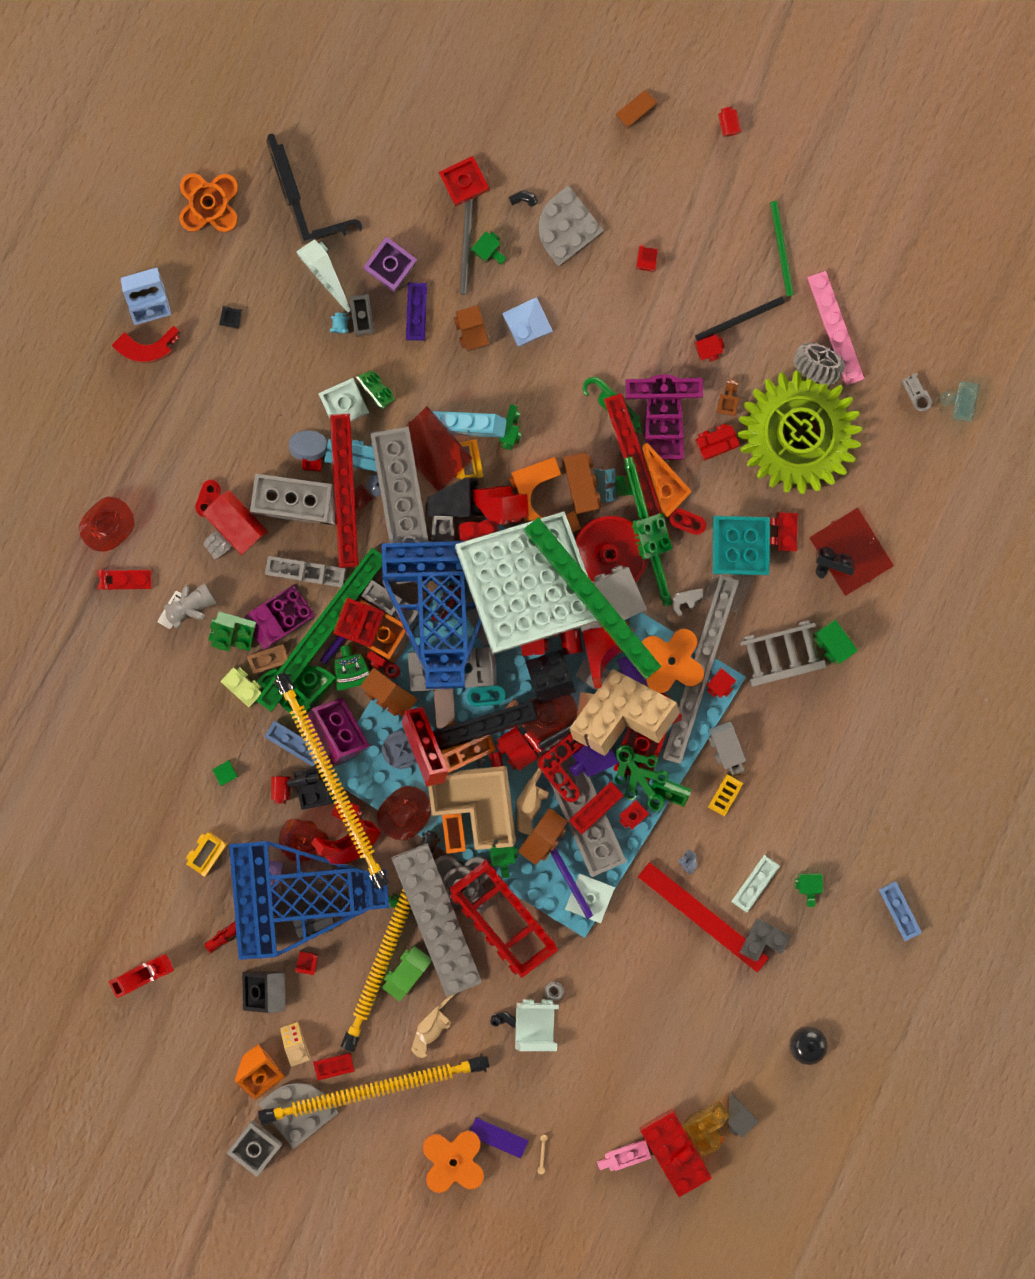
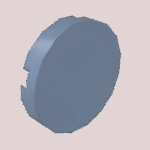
M297 432L289 440V452L299 460L304 458L307 461H314L320 459L326 453L327 440L318 432Z
M396 731L388 735L382 746L385 761L397 769L409 768L415 764L416 759L405 731Z

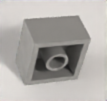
M252 1119L229 1148L227 1154L257 1177L281 1147L282 1142Z

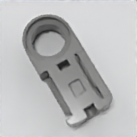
M915 373L903 379L902 385L914 408L919 412H924L931 407L932 401L927 390L923 391L924 389L916 377L918 374ZM923 397L928 401L926 408H920L917 405L919 398Z

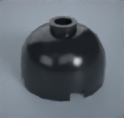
M807 1026L800 1027L792 1034L789 1047L790 1053L796 1061L805 1065H813L823 1060L827 1053L828 1044L826 1037L819 1029Z

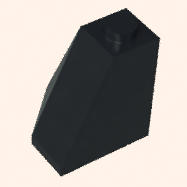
M477 477L463 478L427 497V517L485 516L473 502L472 490L478 489L477 485H479Z

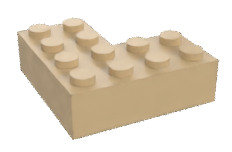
M612 669L603 681L602 688H598L570 727V731L574 740L587 747L590 745L591 749L605 756L626 726L659 743L680 712L677 702Z
M507 766L452 771L447 773L445 783L428 786L432 816L470 812L475 850L493 848L494 844L496 848L514 846L516 835Z

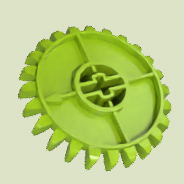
M797 370L793 372L792 381L789 382L783 372L779 373L777 386L770 379H766L764 386L767 392L764 394L760 390L754 389L752 394L757 403L745 402L744 408L751 414L750 416H740L738 420L742 425L747 426V430L737 433L738 438L748 442V444L740 448V452L744 454L751 453L752 455L746 463L747 467L756 465L760 467L756 475L758 479L763 478L767 474L771 476L769 480V487L771 488L775 487L779 481L783 482L784 493H788L792 485L795 484L799 494H805L806 484L809 483L812 489L818 492L821 490V479L829 485L835 484L831 473L834 471L839 475H845L847 471L841 462L852 463L856 460L852 454L847 452L848 449L861 447V443L851 439V435L861 432L862 427L850 425V421L858 417L860 413L859 411L847 412L845 409L851 404L853 398L848 397L839 400L838 396L843 389L842 385L830 391L827 389L829 385L825 383L823 385L817 384L811 379L808 380V378L802 381L801 373ZM795 414L805 415L810 419L800 421ZM786 419L792 422L797 428L804 426L806 430L803 433L814 444L812 445L803 435L797 438L794 435V433L797 430L791 424H789L786 421ZM813 420L817 426L818 436L811 431L813 428L811 422ZM783 428L789 433L787 437L790 441L788 443L784 439ZM792 443H800L806 449H795L790 445Z

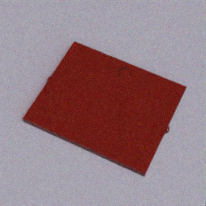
M428 406L412 421L408 422L407 426H409L415 466L434 488L439 491L453 477H456L457 473L473 458Z
M858 507L840 519L832 521L830 525L809 537L816 550L818 547H829L834 550V553L840 555L841 553H846L855 560V570L852 576L829 568L830 573L845 596L867 582L870 583L872 579L894 566Z

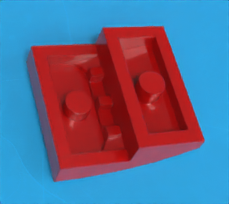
M346 598L333 634L371 648L384 611Z

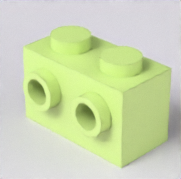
M233 667L221 680V683L244 704L252 707L262 693V687L255 680L251 682L247 678L248 674L239 667L237 669Z

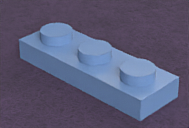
M274 720L264 737L314 767V761L317 759H312L315 755H310L312 749L309 751L307 749L311 746L305 745L308 740L303 741V737Z
M894 881L878 889L903 940L907 941L921 934L922 932L897 882Z

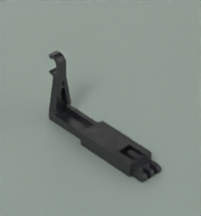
M269 134L266 143L286 205L291 208L302 245L340 232L346 236L347 231L345 227L353 224L357 225L358 231L361 232V222L357 219H352L313 230L311 234L309 233L299 203L301 197L283 144H277L274 134Z

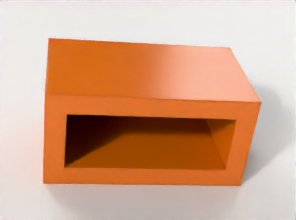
M462 813L442 815L446 853L466 851Z

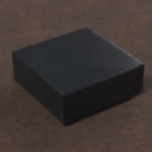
M223 306L219 325L239 329L242 310Z

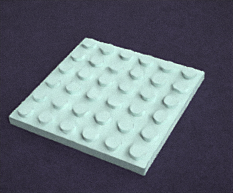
M565 511L541 518L547 528L587 575ZM533 521L455 545L492 654L598 622L523 531Z

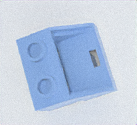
M158 268L121 278L122 290L134 325L171 315ZM153 286L158 288L156 293H149L146 296H139L135 299L130 296L132 292H139Z

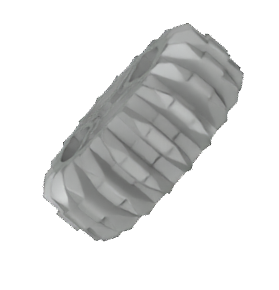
M812 342L803 343L794 355L793 362L797 371L815 383L819 382L821 385L824 383L826 385L835 384L843 375L844 361L840 355L836 354V351L830 350V347L827 348L824 345L813 344Z

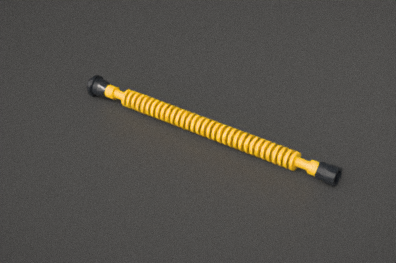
M280 673L275 676L276 680L273 681V684L277 685L281 695L283 694L286 701H289L293 709L290 714H295L292 716L293 719L297 718L294 721L295 724L299 722V725L296 727L302 728L298 731L299 733L304 732L301 734V737L306 736L303 741L308 740L305 745L311 746L307 749L308 751L312 749L310 755L314 754L315 756L312 759H317L314 763H319L316 768L321 767L318 772H323L320 775L321 778L326 777L323 779V782L328 781L325 786L330 785L327 790H332L329 793L330 796L334 794L331 798L332 800L336 799V801L333 803L334 805L339 804L336 806V809L341 808L338 813L343 812L340 817H345L342 820L343 823L348 822L344 825L345 827L349 826L347 831H352L349 833L350 836L354 835L351 839H356L353 844H358L355 848L356 850L361 849L357 852L358 854L363 853L360 855V858L365 857L368 863V870L371 874L370 878L376 890L380 889L390 882L384 870H381L379 864H376L372 853L375 852L374 849L369 850L372 848V845L367 846L370 841L365 842L368 837H363L366 833L365 831L361 833L363 827L359 828L358 826L361 823H356L359 821V818L354 819L357 814L352 815L355 812L354 809L350 810L353 807L352 804L347 805L350 803V800L345 801L348 796H343L346 794L345 791L341 792L344 789L343 786L339 788L342 785L341 782L337 783L340 780L339 777L334 778L337 776V773L332 774L335 769L330 770L333 767L332 764L328 765L331 762L330 759L325 760L329 757L328 755H323L326 753V751H321L324 747H319L322 742L317 743L320 738L315 739V736L318 735L317 732L312 733L316 731L315 728L310 729L313 724L308 725L311 720H306L309 717L308 715L304 716L307 713L306 710L302 711L304 705L300 707L295 698L296 693L290 679L291 674Z
M428 830L427 833H422L423 838L420 845L427 843L431 853H433L437 842H440V838H438V833ZM401 892L400 896L402 897H399V901L396 904L398 906L395 907L397 911H394V915L391 917L393 920H390V924H388L387 928L389 929H386L388 934H384L385 938L382 939L384 943H381V947L378 950L380 952H377L376 961L373 962L375 966L371 967L372 970L369 972L371 975H368L367 984L364 985L363 993L360 995L362 998H359L358 1007L355 1008L356 1011L353 1013L356 1016L355 1021L350 1026L349 1031H346L341 1043V1047L348 1051L355 1052L360 1039V1026L363 1019H368L367 1015L370 1014L369 1011H371V1006L374 1004V997L377 996L375 992L379 991L378 988L381 986L379 983H382L383 974L386 973L387 965L390 963L388 960L392 958V951L395 950L396 942H398L400 933H402L401 928H404L403 924L406 923L405 919L408 918L407 915L410 912L408 910H411L407 896L403 892Z
M481 1053L480 1056L461 1062V1065L450 1067V1064H447V1068H445V1065H442L443 1069L437 1066V1071L433 1067V1072L429 1068L428 1073H426V1070H423V1074H421V1071H418L419 1075L413 1072L414 1076L408 1073V1078L404 1074V1079L400 1075L399 1080H397V1077H394V1081H392V1078H389V1082H387V1079H384V1084L380 1080V1085L376 1081L374 1082L375 1086L372 1083H369L370 1087H368V1084H365L364 1089L363 1085H360V1090L356 1086V1091L353 1090V1087L350 1088L351 1092L348 1089H345L346 1093L340 1090V1095L339 1091H336V1096L332 1092L331 1097L329 1093L326 1094L327 1098L324 1095H321L322 1099L316 1096L317 1100L311 1097V1102L307 1098V1103L303 1099L302 1104L299 1100L297 1105L295 1102H292L291 1107L283 1109L279 1107L259 1110L261 1126L283 1119L284 1116L295 1114V1117H298V1113L300 1116H303V1111L307 1115V1110L311 1114L313 1113L312 1109H314V1112H318L317 1108H319V1111H322V1107H324V1110H327V1106H329V1109H332V1104L336 1108V1103H338L339 1107L342 1106L341 1102L344 1105H347L346 1101L352 1104V1099L353 1103H356V1098L360 1102V1097L363 1098V1101L366 1100L365 1096L368 1099H371L370 1095L376 1098V1093L380 1097V1092H382L383 1096L385 1091H387V1095L390 1094L389 1090H392V1093H395L394 1089L400 1092V1087L404 1091V1086H406L407 1090L409 1085H411V1088H414V1084H416V1087H419L418 1083L424 1086V1081L428 1085V1080L432 1084L434 1083L433 1079L438 1082V1078H440V1081H443V1077H445V1080H448L447 1076L453 1079V1074L461 1072L465 1074L484 1071L485 1073L487 1072L486 1068L490 1067L488 1057H483V1053Z

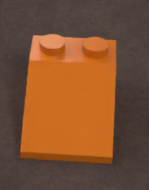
M363 599L360 601V603L376 608L375 606L369 604ZM384 612L370 648L395 664L409 642L402 623Z

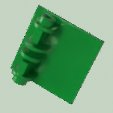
M370 370L357 376V379L360 381L359 384L365 391H368L367 394L371 395V399L374 398L373 401L378 408L381 407L383 410L389 403L395 400L392 391L382 384L381 378L377 373Z
M663 513L642 520L632 521L634 534H638V536H635V539L639 538L636 544H641L638 545V549L642 559L672 550Z

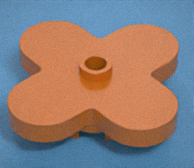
M195 173L188 174L182 178L180 190L189 201V204L181 211L179 216L180 223L185 230L197 232L207 223H211L216 230L223 233L230 232L236 227L238 217L236 212L229 206V202L238 192V183L233 176L221 174L211 183H207L200 175ZM211 200L213 205L207 207L206 202Z
M688 629L678 630L669 642H665L657 636H649L642 641L662 666L647 678V685L650 689L658 693H665L676 680L686 686H696L702 682L704 669L700 663L691 658L697 647V637L692 631ZM671 657L675 658L676 660L675 664L670 665L668 663V660Z
M469 1130L462 1131L451 1142L440 1134H432L425 1139L423 1143L424 1155L434 1163L426 1176V1183L430 1190L436 1193L445 1192L455 1181L466 1189H476L482 1184L484 1179L483 1169L473 1160L481 1144L480 1138L475 1132ZM455 1159L457 1164L451 1165L450 1160Z

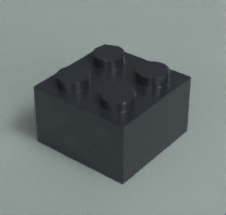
M562 649L525 661L539 704L576 692Z

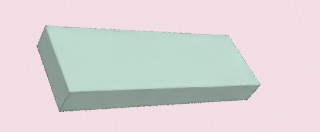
M763 855L731 902L747 913L780 865L766 855Z

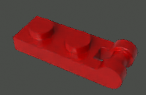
M97 570V576H99L97 590L152 589V570ZM107 576H112V584H107Z

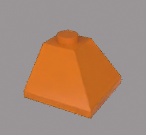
M258 1044L243 1055L235 1082L256 1100L284 1079L285 1076L269 1054Z

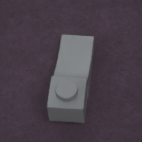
M371 580L361 596L400 621L387 590ZM394 594L399 605H408L407 602ZM402 611L408 626L414 629L419 621L418 611Z

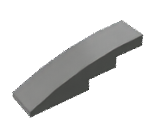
M268 556L265 575L342 587L345 583L347 569Z

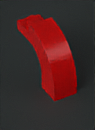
M173 325L159 341L150 345L139 344L124 332L111 346L131 361L154 363L166 358L173 352L168 346L170 344L174 345L180 337L178 335L181 332Z
M359 819L356 823H361L358 827H363L361 833L365 831L366 834L363 837H368L365 842L370 841L367 846H373L381 831L373 822ZM349 833L336 841L315 837L311 843L316 848V852L326 857L331 864L349 863L358 859L363 854H358L357 851L361 849L356 850L355 847L358 844H353L356 839L352 840L351 838L354 835L350 836Z
M163 954L108 981L117 999L173 972L174 969L171 960L166 954Z

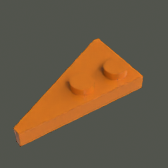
M645 443L642 446L662 513L664 517H668L692 491L648 443Z

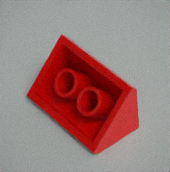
M230 490L222 493L202 513L241 556L269 532L254 515L250 514V511Z

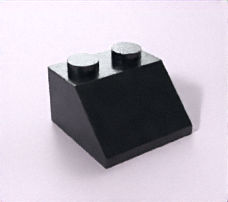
M242 972L244 1011L262 1013L285 1011V972Z

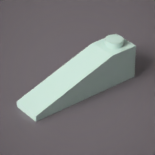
M316 240L300 248L296 252L299 258L345 311L350 314V306L330 258L326 253L328 248L322 241L318 243Z

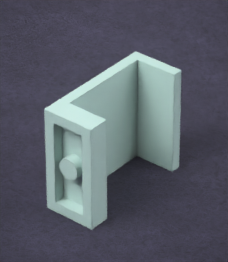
M523 999V1003H517L515 1049L519 1051H557V1043L553 1042L554 1009H559V1005L549 999H542L541 1003H534L532 999Z

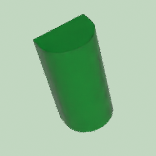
M653 779L651 784L655 793L661 795L664 800L685 807L692 790L669 780L661 784Z

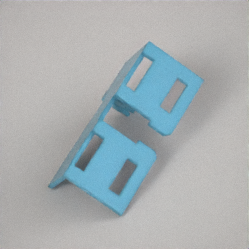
M615 468L609 470L594 469L595 477L598 479V493L600 494L601 502L608 503L617 500L616 486L606 489V484L615 483L616 481Z

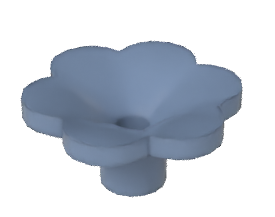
M371 475L366 485L374 497L381 495L380 486H376L379 483L378 475Z
M686 850L683 857L679 859V865L683 866V870L687 871L688 874H693L694 869L697 868L696 853Z

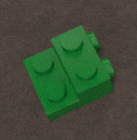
M510 405L506 417L505 435L503 438H499V444H502L501 448L509 451L513 450L515 444H519L522 435L519 432V427L513 425V423H518L520 412L516 405Z
M219 611L217 618L212 619L210 626L212 630L210 631L208 641L212 642L211 647L229 652L231 646L241 650L250 651L256 622Z

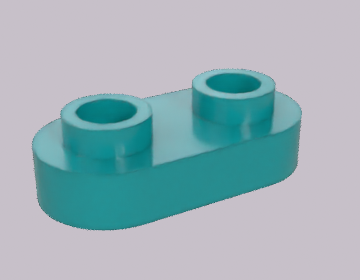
M498 685L475 687L468 692L467 700L475 707L498 705L504 701L506 694L504 689ZM498 691L500 694L499 698H493L492 693ZM475 693L480 694V700H474L473 695Z

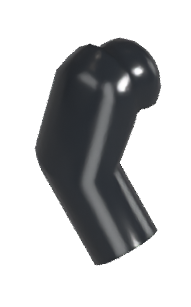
M525 190L508 197L512 206L524 201L530 207H533L538 202L537 196L534 193Z
M506 1011L498 1012L491 1016L490 1023L494 1027L507 1023L514 1029L516 1028V1018Z

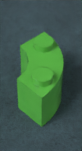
M413 946L410 951L406 949L400 957L401 963L394 972L389 971L383 979L386 982L382 989L399 1002L432 961L429 956L416 946Z

